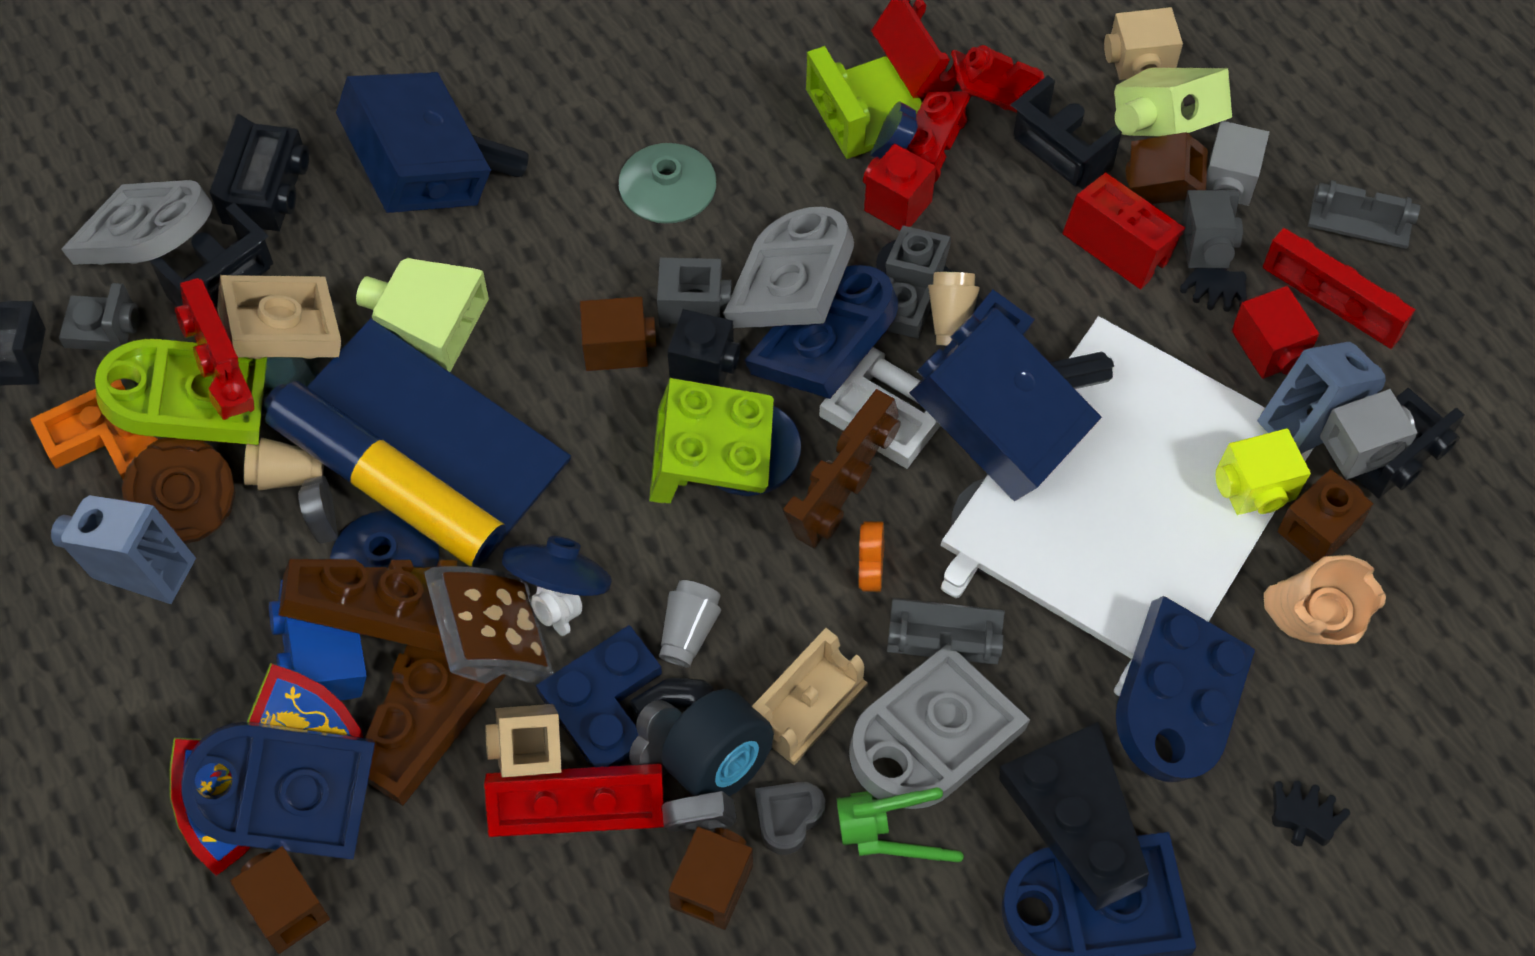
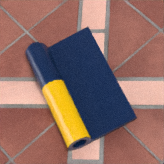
M371 318L342 348L339 357H334L307 387L299 381H293L287 385L280 384L272 390L264 404V410L267 411L265 422L268 426L473 570L479 568L571 459V455Z

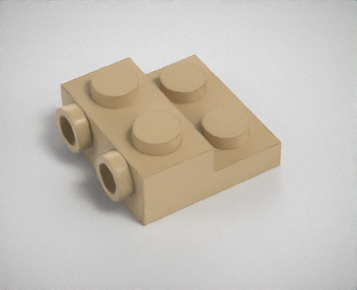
M220 275L217 304L218 315L238 357L252 359L264 357H302L306 359L339 357L341 337L326 277Z

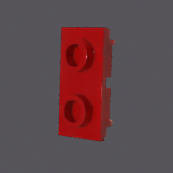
M986 45L972 47L967 55L957 50L951 51L957 73L956 80L961 90L972 94V96H977L994 103L1004 110H1011L1017 113V110L1011 104L1045 78L1041 69L1031 67L1020 61L1013 64L1011 57L999 53Z
M965 91L928 92L916 114L918 128L906 150L936 166L934 182L941 175L940 169L946 159L944 150L951 149L960 129L964 128L967 123L965 108L972 94Z

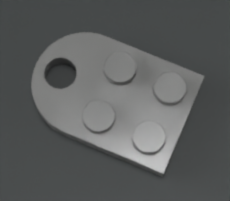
M192 180L122 184L61 250L73 265L136 264L149 261L174 250L192 237L208 219L212 210V202L201 186Z
M808 207L788 213L765 228L753 245L731 295V300L728 302L723 313L726 319L733 321V328L824 323L854 247L853 235L845 217L840 212L831 208Z
M947 643L872 703L860 715L849 746L851 767L860 784L878 800L935 787L941 788L943 790L942 798L905 807V809L930 807L947 798L1026 730L1030 719L960 653L950 651V644ZM883 757L891 758L900 764L903 774L896 778L885 777L877 772L873 761Z

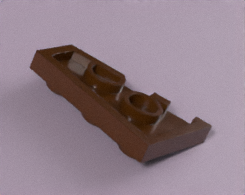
M878 389L873 392L842 432L836 447V452L839 453L837 458L833 462L821 460L811 472V484L806 498L802 501L793 496L783 508V512L796 539L815 549L822 537L828 540L836 532L843 519L844 511L841 510L844 502L851 492L858 494L863 489L872 472V466L869 464L879 447L883 449L888 448L898 433L901 421L898 420L899 414L893 397Z
M289 559L283 575L279 615L448 654L455 640L456 621L443 573L457 572V560H439L436 568L414 567L411 560H391L388 567H364L356 559Z
M456 632L455 640L448 654L407 645L404 653H399L392 670L393 681L384 703L377 707L365 737L373 739L375 742L368 784L404 806L507 675L508 669L505 662L501 659H466L460 636Z

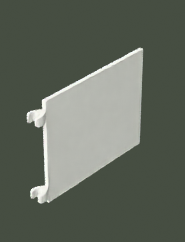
M1098 316L1069 358L1101 351L1107 357L1112 358L1114 362L1112 369L1113 378L1109 382L1075 389L1102 418L1038 488L1020 499L1013 501L989 475L986 476L941 542L940 546L957 555L945 571L941 590L954 598H959L979 568L1128 656L1132 661L1149 607L1153 600L1165 596L1209 622L1275 513L1274 511L1260 514L1256 510L1237 515L1230 499L1223 497L1220 493L1215 478L1216 468L1229 443L1267 434L1268 432L1257 421L1265 407ZM1313 448L1301 454L1304 461L1307 460ZM1131 661L1114 688V693L1117 696H1120Z

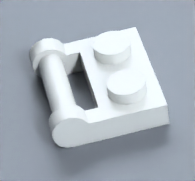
M872 347L832 398H825L821 403L819 416L844 431L876 389L893 397L899 414L898 420L901 421L900 428L889 447L886 449L879 447L877 451L908 469L938 430L940 424L927 411L923 413L869 381L874 377L917 402L909 392L920 380L884 359L885 353Z

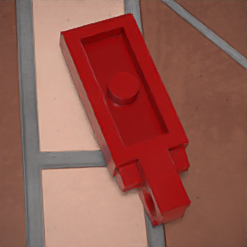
M196 278L181 282L180 288L183 305L175 307L176 317L184 337L194 336L198 346L193 347V352L202 377L212 376L213 382L208 388L211 404L222 420L248 411H254L253 396L239 368L238 356L202 279Z

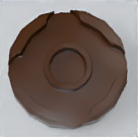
M179 438L158 439L146 446L147 449L142 451L137 458L136 456L126 469L122 485L124 501L155 506L184 544L200 541L217 531L230 515L236 493L232 471L221 454L204 441Z

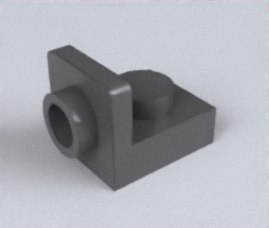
M122 283L111 284L108 298L70 296L59 340L64 348L112 351L126 344L130 333H136L140 320L138 305L132 302L125 285Z

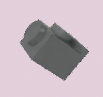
M1238 190L1187 191L1181 225L1185 227L1182 240L1188 268H1229L1230 262L1235 256L1234 248L1241 246L1243 237L1242 219L1235 217L1240 197Z
M660 257L657 292L659 327L670 328V323L678 324L683 309L721 318V310L726 309L732 295V280L722 279V260Z

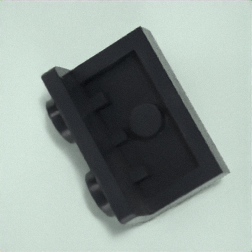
M1408 387L1396 399L1413 416L1415 429L1418 432L1410 446L1386 466L1355 476V478L1378 499L1394 486H1397L1400 490L1405 489L1423 471L1424 466L1422 463L1431 455L1436 460H1440L1456 445L1460 436L1455 431L1465 414L1456 407L1443 418Z

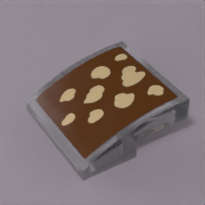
M432 567L424 572L451 673L484 684L505 674L534 685L553 674L538 618L532 608V598L526 581L510 573L476 567Z

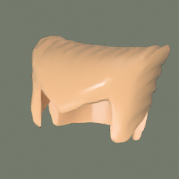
M1351 555L1323 556L1304 571L1291 576L1287 580L1268 586L1264 592V608L1276 625L1289 637L1315 644H1356L1366 632L1371 616L1384 606L1386 594L1381 585L1375 580L1373 576L1374 568L1368 562Z

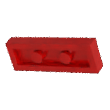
M1283 228L1272 240L1262 267L1263 269L1388 348L1392 349L1403 336L1416 309L1403 302L1396 294L1385 291L1361 276L1351 266L1342 264L1316 248L1309 240L1297 236L1286 228Z
M662 764L561 769L562 773L502 777L501 772L486 773L484 789L489 837L664 827L662 805L664 804Z

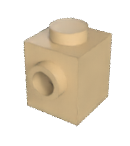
M1172 7L1116 13L1111 34H1106L1104 40L1106 60L1108 63H1115L1119 80L1129 79L1148 68H1176L1183 45Z
M553 704L495 708L496 724L485 725L487 759H498L502 777L562 773L559 715Z

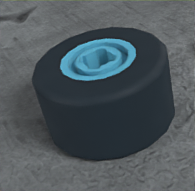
M729 689L712 691L695 701L681 714L670 729L663 744L661 759L666 770L693 796L722 791L730 797L744 787L764 764L772 748L774 732L770 722L737 692Z

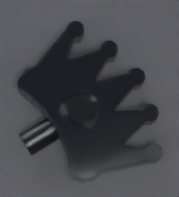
M1194 268V271L1181 284L1180 292L1186 293L1189 288L1195 286V294L1192 299L1194 303H1199L1200 298L1208 292V310H1213L1215 304L1222 296L1223 310L1229 312L1235 297L1240 302L1239 307L1242 302L1247 301L1245 285L1247 276L1244 271L1232 272L1227 271V268Z
M1276 781L1272 788L1274 803L1272 824L1275 827L1294 830L1291 843L1295 846H1302L1306 835L1321 846H1326L1333 838L1334 832L1347 820L1350 810L1344 808L1339 815L1333 817V805L1336 802L1334 795H1329L1326 802L1318 807V792L1320 791L1318 785L1314 784L1310 788L1309 794L1302 800L1300 791L1302 785L1300 781L1293 782L1291 792L1287 798L1282 790L1283 783Z

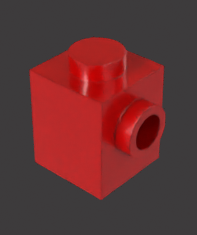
M894 143L882 158L875 157L864 173L863 183L866 184L864 211L899 231L902 226L911 227L932 202L936 166Z
M1288 285L1242 302L1232 328V333L1262 379L1280 372L1287 375L1302 352L1306 349L1314 348L1320 334Z

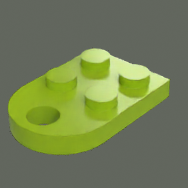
M162 339L136 340L115 348L99 364L95 376L97 404L102 414L118 428L144 436L251 445L259 444L267 357L260 359L238 357L239 368L253 396L254 411L228 417L226 420H222L210 402L208 388L213 382L212 376L203 378L198 369L193 352V347L198 346L197 343ZM119 379H130L138 383L136 387L129 390H119L110 384Z

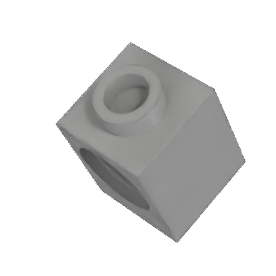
M1221 121L1207 166L1206 190H1238L1240 196L1238 204L1249 206L1259 178L1269 131Z
M1391 389L1332 409L1320 434V438L1342 475L1347 480L1386 466L1412 444L1418 432L1415 429V422L1410 411L1405 406H1401Z

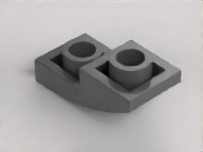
M902 226L885 263L886 274L891 280L898 298L897 315L886 331L919 339L931 309L928 285H933L934 272H943L951 244V236Z

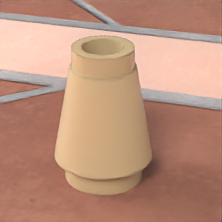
M934 272L933 285H928L936 345L948 346L952 341L950 336L974 313L980 288L975 286L974 273Z
M262 437L258 445L246 444L244 484L258 485V491L300 486L304 483V480L323 476L324 464L298 446Z

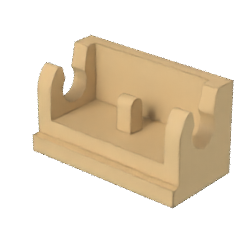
M827 628L816 637L752 705L772 726L774 732L772 748L793 765L802 758L868 684L863 679L864 663L857 654L850 661L845 658L839 651L840 643L838 637Z

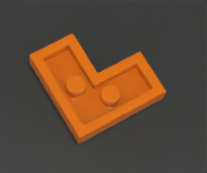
M121 379L110 384L116 389L126 390ZM96 388L30 419L50 461L56 469L106 446L123 481L126 469L136 456L137 458L142 451L147 449L146 446L158 440L154 436L137 435L124 431L112 424L99 409L96 400Z

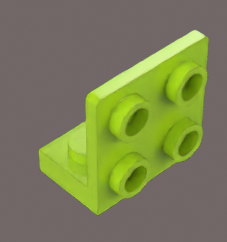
M825 46L807 52L806 91L846 159L872 151L886 117L897 102L901 101L908 105L917 114L922 104L921 99L912 97L887 56L845 70L841 62H834Z
M670 378L658 408L649 501L671 503L678 485L686 486L688 481L764 493L769 482L773 397L766 394Z

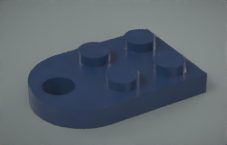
M847 266L825 322L809 325L773 326L744 360L750 374L831 399L893 323L898 312V298L891 280L883 271L871 266ZM868 288L862 293L854 294L856 291L860 289Z
M1165 596L1153 600L1149 607L1118 699L1116 726L1125 752L1140 770L1157 780L1181 782L1205 774L1220 760L1228 740L1255 649ZM1157 734L1163 735L1171 744L1172 759L1170 763L1161 759L1156 751L1155 739Z
M237 722L222 726L202 738L186 760L181 781L185 809L193 823L203 833L223 843L277 850L283 846L288 852L354 860L375 742L373 739L253 722ZM210 763L222 764L231 773L230 785L224 792L217 795H207L201 792L195 784L197 772L203 766Z
M1164 832L1137 836L1149 871L1147 886L1095 911L1049 847L1038 850L1024 858L1011 873L1002 899L1003 922L1011 941L1025 956L1192 955L1196 950V944L1170 833ZM1025 898H1037L1048 907L1050 919L1043 925H1029L1018 915L1017 904Z

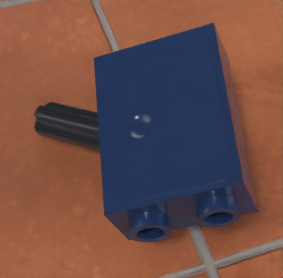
M438 72L347 76L336 114L386 213L478 205L491 170L514 177H522L528 165L529 154L525 151L472 135Z
M996 308L981 321L974 314L968 318L950 336L956 343L950 352L946 355L939 348L917 369V372L923 379L909 393L1013 501H1016L1038 488L1102 418L1075 389L1109 382L1113 378L1112 369L1114 362L1112 358L1107 357L1102 351L1048 362Z

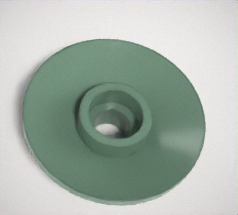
M660 143L641 149L627 160L619 175V192L625 205L637 216L656 223H677L698 215L709 205L716 191V174L710 161L694 148L677 143ZM672 172L670 175H662L661 173Z

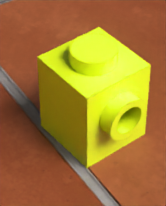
M1286 428L1229 443L1216 468L1215 478L1220 493L1223 497L1230 499L1237 515L1256 510L1260 514H1267L1280 509L1287 502L1296 500L1311 473L1289 429Z

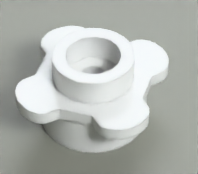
M538 586L536 594L532 595V608L539 621L546 626L553 625L554 629L561 636L570 633L568 622L579 616L582 612L580 596L559 593Z

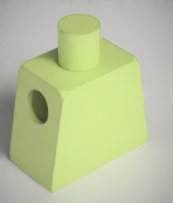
M1148 68L1116 85L1114 91L1116 103L1115 123L1118 129L1122 131V135L1160 137L1183 132L1190 133L1232 118L1228 68ZM1189 94L1192 95L1195 103L1184 106L1183 99Z
M411 258L400 261L389 282L369 276L364 277L356 294L357 305L373 310L372 318L374 321L449 372H451L489 300L482 270Z

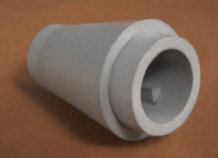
M681 580L678 582L676 591L669 592L659 658L685 668L691 667L693 658L696 657L722 611L718 606L721 595L716 590L697 582Z

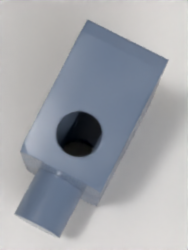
M1351 342L1306 349L1302 352L1257 421L1268 433L1288 428L1302 454L1323 443L1320 434L1332 409L1377 394L1384 387L1386 381L1385 374L1378 365L1374 364ZM1313 408L1312 412L1307 415V410Z
M89 495L81 501L73 516H59L51 530L53 544L57 547L65 548L93 579L168 604H172L196 560L193 553L153 505Z

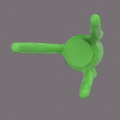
M939 787L879 800L868 791L850 793V797L836 798L843 845L858 844L859 856L880 853L950 862H961L964 858L961 851L878 840V835L889 833L887 811L940 799L943 796V790Z

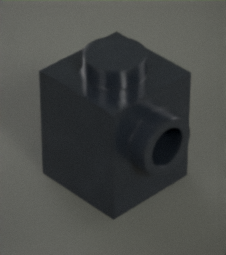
M683 309L667 351L669 378L723 387L727 373L734 374L741 350V344L734 342L733 321Z

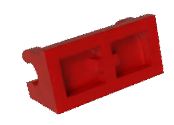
M891 0L871 31L912 97L925 98L928 92H953L952 89L957 84L954 62L951 69L946 72L945 70L950 59L946 53L939 50L920 20L926 11L925 2L923 0H916L912 7L909 3L910 0Z
M1105 172L1076 195L1062 234L1141 290L1151 280L1157 265L1162 269L1167 265L1179 238L1184 233L1185 227Z

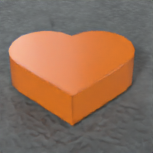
M864 521L860 527L859 589L864 592H881L885 541L884 522Z

